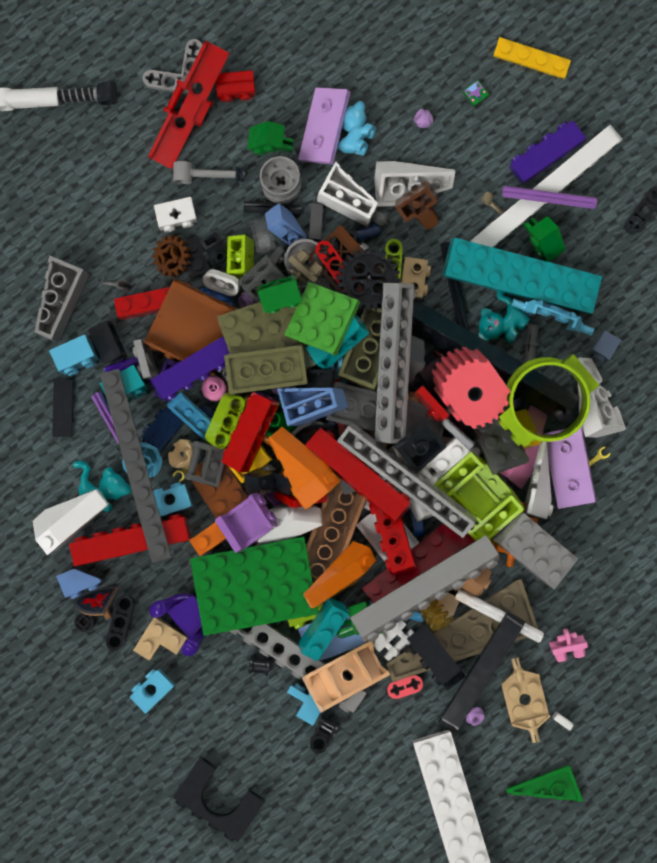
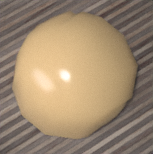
M180 439L173 443L175 449L168 453V459L172 467L187 468L190 465L194 447H192L193 443L190 440Z

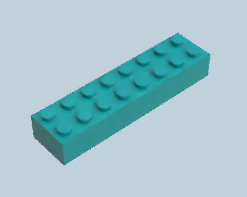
M452 238L450 240L441 276L530 300H542L544 303L584 314H593L602 276L459 238Z

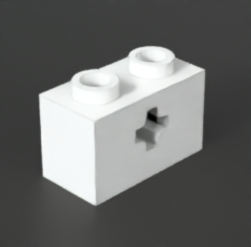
M191 197L154 205L158 227L161 231L172 232L175 230V227L179 226L189 228L197 222ZM175 212L179 214L178 219L173 217Z

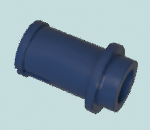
M372 223V226L356 230L359 233L357 237L359 242L372 237L378 238L381 235L379 225Z

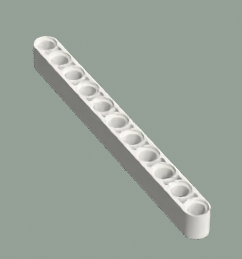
M609 125L533 189L561 192L570 185V182L582 175L587 168L594 165L601 156L606 155L616 144H619L623 138ZM520 199L470 242L494 248L498 245L499 241L504 240L515 228L522 225L529 216L534 215L547 203Z

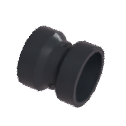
M80 613L74 620L75 627L81 632L89 631L95 627L96 617Z

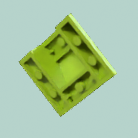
M472 451L434 484L476 517L475 524L468 531V534L475 541L484 536H487L490 540L525 509L513 489L499 474L492 475L486 461Z

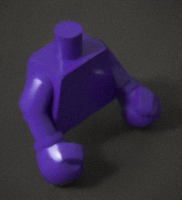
M182 593L175 594L168 599L155 601L149 608L151 617L159 618L167 612L188 637L181 647L182 654L189 657L196 654L203 639L206 637L203 635L197 596L195 594Z

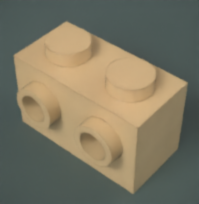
M405 257L401 283L414 284V292L418 294L415 299L422 300L423 296H427L428 285L425 284V278L429 277L431 266H427L428 260Z

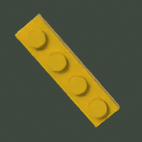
M499 37L493 57L565 79L571 62L569 59Z

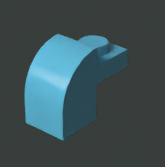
M298 683L295 686L291 684L287 693L303 702L296 716L313 726L320 714L318 707L310 692H305V687Z

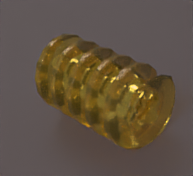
M437 599L432 601L428 608L417 611L422 613L421 617L426 619V623L431 625V630L433 631L442 630L454 619L453 616L446 617L449 611L442 612L444 604L437 606L440 602Z

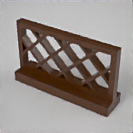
M342 225L336 228L324 240L329 242L335 236L340 241V250H336V252H340L341 258L342 253H351L353 255V251H356L358 254L361 252V247ZM327 245V246H326V249H321V250H320V251H322V252H326V256H327V257H328V253H329V252H328L329 246ZM344 245L348 251L342 250V246ZM314 249V250L309 254V255L311 256V257L309 258V260H310L313 264H314L315 261H316V260L313 258V256L316 254V249ZM339 261V264L331 263L330 266H339L341 268V262ZM325 266V271L323 270L322 274L341 293L342 290L333 281L335 279L327 274L328 269ZM378 266L374 268L376 274L383 273ZM367 276L365 280H367L368 283V281L371 282L372 279H368ZM382 278V279H376V280H380V281H383V282L386 281V279H384V278ZM381 287V289L376 293L381 294L383 292V288ZM363 306L361 310H359L358 308L356 313L359 314L365 308V306Z

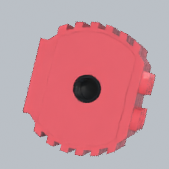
M462 347L463 350L459 351L457 348L454 349V353L448 352L447 357L442 356V361L435 364L437 368L431 372L434 375L433 382L436 385L433 389L458 422L462 420L465 425H470L473 429L477 428L476 425L484 427L486 426L484 423H493L492 419L495 418L497 420L499 418L498 414L504 412L503 407L504 405L508 406L507 395L511 391L489 360L478 349L471 351L467 347Z

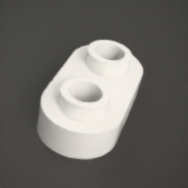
M208 270L203 276V283L207 288L228 296L236 295L241 289L238 278L218 270Z

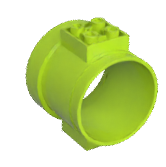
M570 354L564 360L550 357L532 359L519 366L510 376L506 384L511 391L507 395L509 404L507 407L504 405V412L498 414L500 418L498 423L505 431L509 429L513 433L510 437L518 446L522 444L526 447L533 440L552 442L565 439L577 432L584 424L590 410V393L600 385L574 354ZM556 365L567 370L577 380L582 393L581 410L576 420L567 429L556 434H537L526 429L518 421L513 406L514 392L519 381L529 371L540 366Z

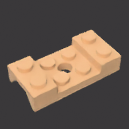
M371 641L314 670L302 679L320 713L388 677L390 673L381 666L374 653V645ZM343 671L351 673L352 679L350 681H346L343 678Z

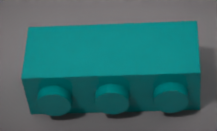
M355 314L337 356L311 346H307L306 349L316 365L323 369H329L370 332L360 317Z
M333 598L325 601L319 610V614L316 615L298 642L301 654L318 662L349 615L345 604Z

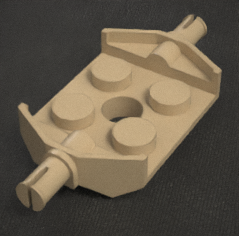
M519 657L511 659L514 669L513 673L501 683L511 725L528 730L532 743L540 742L537 730L550 718L540 675L523 670ZM522 694L530 696V702L526 705L521 704L519 701Z

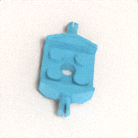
M514 298L511 306L522 309L523 312L530 316L535 314L536 311L537 314L545 317L552 315L555 316L556 321L564 324L568 323L566 328L568 330L581 331L590 336L593 334L594 328L583 325L581 317H577L574 312H568L557 306L544 303L542 300L536 301L534 299L524 303Z

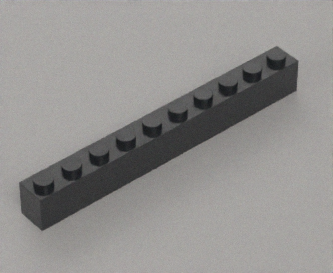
M413 300L412 332L445 352L454 353V349L457 348L461 351L463 350L462 347H467L471 351L478 349L489 360L505 384H507L513 372L524 364L420 301ZM534 369L523 376L514 392L563 422L571 414L579 399L578 395Z

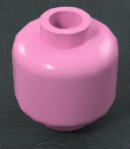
M217 376L208 377L202 384L203 395L212 402L220 401L223 394L227 392L226 383Z

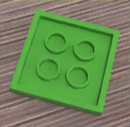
M308 282L301 297L302 302L297 306L284 335L337 356L361 302Z

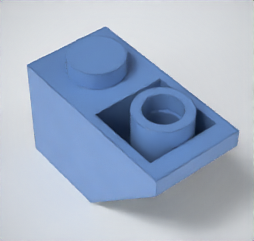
M280 203L265 213L268 230L289 246L297 240L307 238L293 214Z
M78 568L56 576L65 598L71 596V599L83 595L81 592L83 590L89 589L90 592L100 588L99 584L103 582L102 578Z

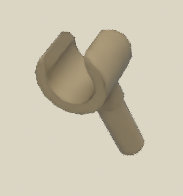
M485 192L481 198L482 203L492 207L502 215L504 211L492 202L494 195Z

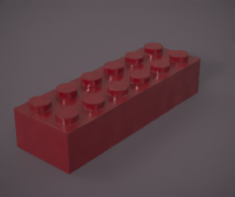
M443 523L411 549L416 569L396 575L386 569L362 589L368 598L375 603L468 547L475 540L468 533L462 538Z

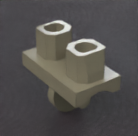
M304 249L296 255H291L288 259L300 270L298 272L293 267L290 272L295 275L296 281L300 280L303 284L307 282L303 274L313 283H317L321 279L319 276L324 267L315 261L309 268L305 262L311 256Z

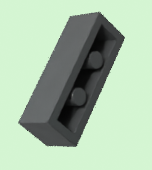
M311 203L309 239L313 241H321L323 204Z

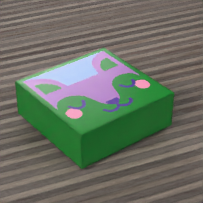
M479 80L463 90V94L473 107L489 96V93Z

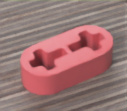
M413 675L390 682L387 692L394 699L402 698L419 692L423 687V681L418 675ZM412 678L420 681L416 689L413 686L406 688V685L411 683ZM394 684L397 687L404 686V689L399 690L398 695L390 692Z

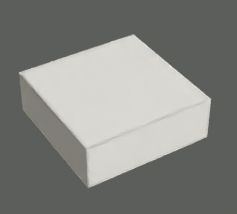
M558 712L553 714L552 718L569 731L574 726L572 722Z

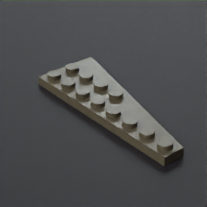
M522 579L514 581L484 600L505 613L511 612L524 620L526 624L538 629ZM472 608L434 632L433 635L455 662L481 653L500 622ZM519 633L514 642L528 637ZM407 649L386 663L392 682L428 671L419 662L422 658L418 653L414 655L410 649Z

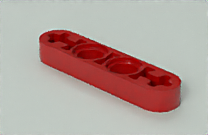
M328 241L319 242L315 248L318 257L338 284L342 283L337 280V276L342 274L330 268L333 260H339L341 268L344 269L342 258ZM321 245H328L330 247L328 249L329 254L335 253L336 255L330 258L327 263L324 259L328 257L324 253H319ZM358 284L359 288H356L355 290L358 293H361L364 291V289L361 285Z

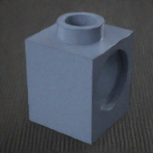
M606 330L603 331L591 350V353L594 354L593 357L600 362L604 360L606 362L609 361L620 344L621 339Z

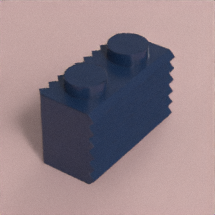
M166 407L164 410L161 408L155 414L154 418L156 420L153 424L149 423L142 431L144 433L142 438L160 452L165 449L185 424Z

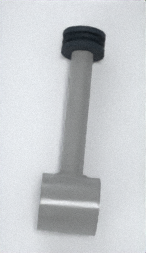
M186 161L174 162L173 182L176 184H191L192 177L235 178L236 182L238 180L243 182L245 177L244 167L241 169L236 167V171L193 169V164Z

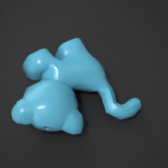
M358 101L346 109L342 129L349 133L338 142L337 147L343 153L364 156L368 149V144L364 139H373L377 128L374 125L365 124L367 119L365 104L362 101Z

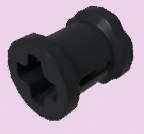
M251 656L249 673H263L265 676H268L270 659H255L254 656Z

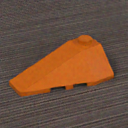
M281 427L268 438L277 459L281 461L285 470L283 471L285 478L288 477L294 497L305 510L341 481L329 465L284 427Z
M353 541L303 594L310 608L314 609L362 578L376 562L370 547Z

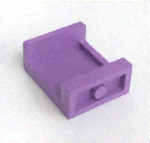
M258 493L249 495L248 499L227 514L215 519V522L235 553L245 550L279 526L276 522L275 514L268 510L266 500Z

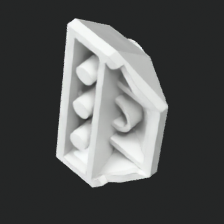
M284 503L271 508L269 511L275 514L276 522L279 526L254 544L258 546L289 540L323 525L322 510L315 505L305 510L303 506L292 508Z

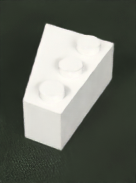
M335 162L318 193L317 202L368 227L377 209L378 202L362 187H359L352 180L353 178L349 174L347 175L340 168V165Z

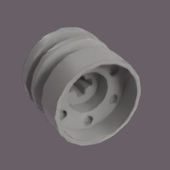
M277 156L270 158L264 163L260 170V181L266 198L273 203L288 204L295 200L301 192L300 172L295 162L287 157ZM278 181H280L281 183L284 181L285 185L280 184L278 186Z

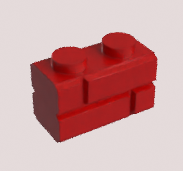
M253 70L220 73L216 80L218 100L232 102L233 99L240 98L242 101H248L252 97H256Z

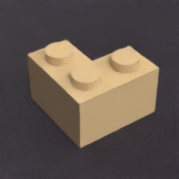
M153 618L133 651L150 661L162 645L177 655L188 637L161 618Z

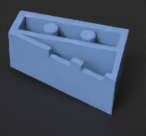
M277 388L287 426H299L348 408L344 391L340 388Z

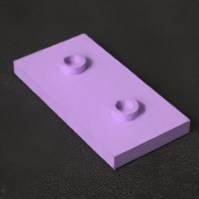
M315 88L298 158L299 161L333 165L351 93L348 89Z
M582 426L577 432L565 439L547 442L548 461L558 509L597 502ZM563 430L548 432L543 435L556 434Z

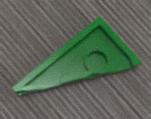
M569 764L505 788L508 794L527 795L547 799L555 798L557 800H573L577 802L583 801Z

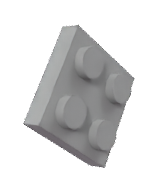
M145 340L133 341V353L139 361L137 366L139 375L143 376V379L151 380L158 375L153 352L146 347Z

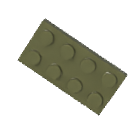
M302 345L224 355L229 395L308 384Z

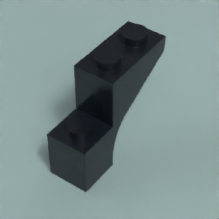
M258 468L244 474L247 493H258L264 496L277 491L293 495L288 477L285 478L283 473L284 469L263 470Z

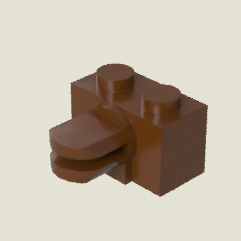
M428 180L396 200L395 208L405 222L416 217L426 229H432L438 223V214L432 207L438 202V195Z

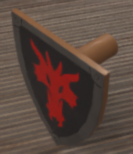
M111 586L96 589L79 597L73 603L83 614L92 616L103 615L108 620L112 617L108 607L119 587Z

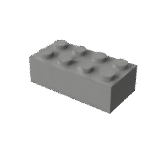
M523 512L492 537L496 544L554 590L578 560L577 557Z

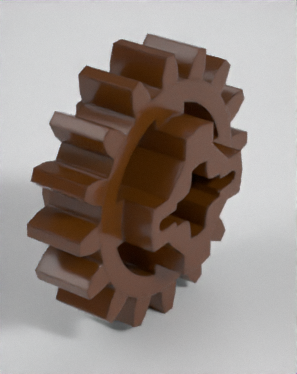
M169 235L168 237L163 236L162 241L156 242L158 248L153 247L156 254L152 255V257L156 258L153 265H158L157 271L162 272L164 276L175 277L176 275L181 276L182 271L188 270L186 265H191L188 258H191L192 255L188 254L191 247H186L187 241L182 240V237Z

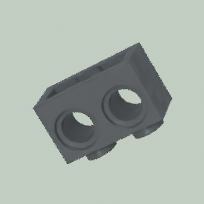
M266 255L238 282L244 291L255 302H258L260 298L257 286L285 278L279 267Z

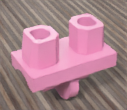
M567 628L563 629V635L557 636L556 641L549 642L550 649L553 655H555L557 662L566 661V652L573 651L575 658L585 657V648H588L583 635L577 636L576 632L569 634Z

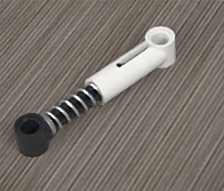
M101 82L92 89L88 87V89L81 88L80 90L75 88V90L61 89L59 91L58 87L0 88V111H12L17 108L60 106L62 102L67 104L68 102L74 103L78 101L81 103L85 101L87 103L89 100L92 102L97 101L100 105L117 104V86L114 82Z

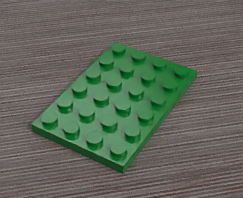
M305 537L248 547L237 553L232 550L190 559L204 636L319 614L318 606L314 609L310 608L303 595L313 584Z

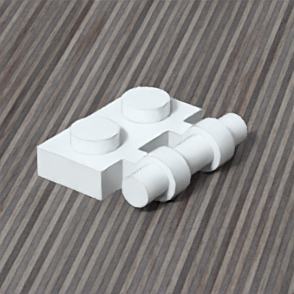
M402 620L396 623L392 630L383 631L377 639L372 641L374 647L379 652L384 647L389 650L384 655L388 661L394 656L397 657L400 654L399 651L406 644H410L407 638L415 633L410 629L405 634L402 629L406 624ZM398 635L401 639L392 646L389 642Z

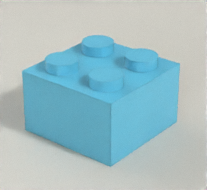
M85 334L49 350L58 372L63 375L68 374L69 377L78 374V369L83 367L88 369L97 364L96 361L100 360L91 339Z

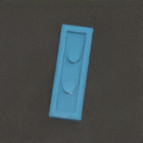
M181 392L167 406L206 442L205 434L211 419Z

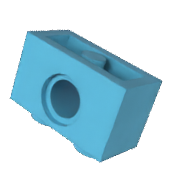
M181 482L170 485L171 489L163 491V488L154 490L161 517L193 507L186 484L182 485ZM169 494L175 497V502L172 505H168L165 501L166 496Z
M160 668L157 671L152 669L145 676L147 680L142 685L139 682L131 690L133 694L130 698L145 714L175 686ZM149 684H152L156 687L155 694H149L147 692V686Z

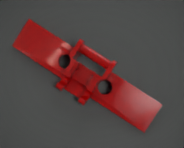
M205 40L185 82L180 79L177 80L176 83L178 84L168 105L163 108L169 114L148 155L150 159L168 168H173L174 162H176L194 124L203 127L205 123L203 119L208 109L214 105V102L207 100L230 53ZM194 83L202 85L203 90L200 94L193 90ZM187 89L189 92L178 113L174 111V108L183 90ZM183 117L186 124L183 128L176 126V118Z

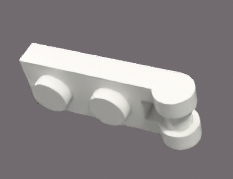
M454 437L446 444V448L418 473L434 485L441 476L465 457L470 450ZM433 468L435 472L431 474L429 469Z

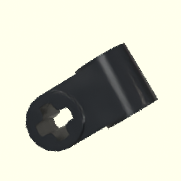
M322 715L310 740V748L314 753L320 754L325 752L331 739L335 736L340 723H335L327 719L326 715ZM316 739L324 741V746L321 749H316L313 746V742Z

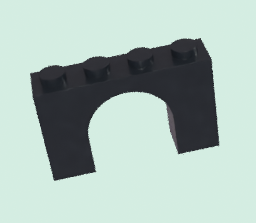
M200 756L173 797L176 800L175 803L184 809L185 807L192 811L191 814L200 820L203 818L208 821V826L216 831L219 829L224 832V836L228 840L239 842L264 804L265 799L251 789H248L239 805L233 811L224 814L213 812L204 802L203 789L217 766Z

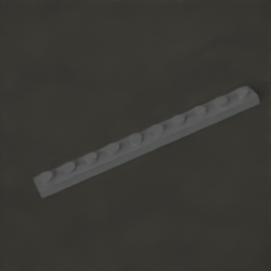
M120 369L102 373L100 377L151 561L154 563L172 558Z

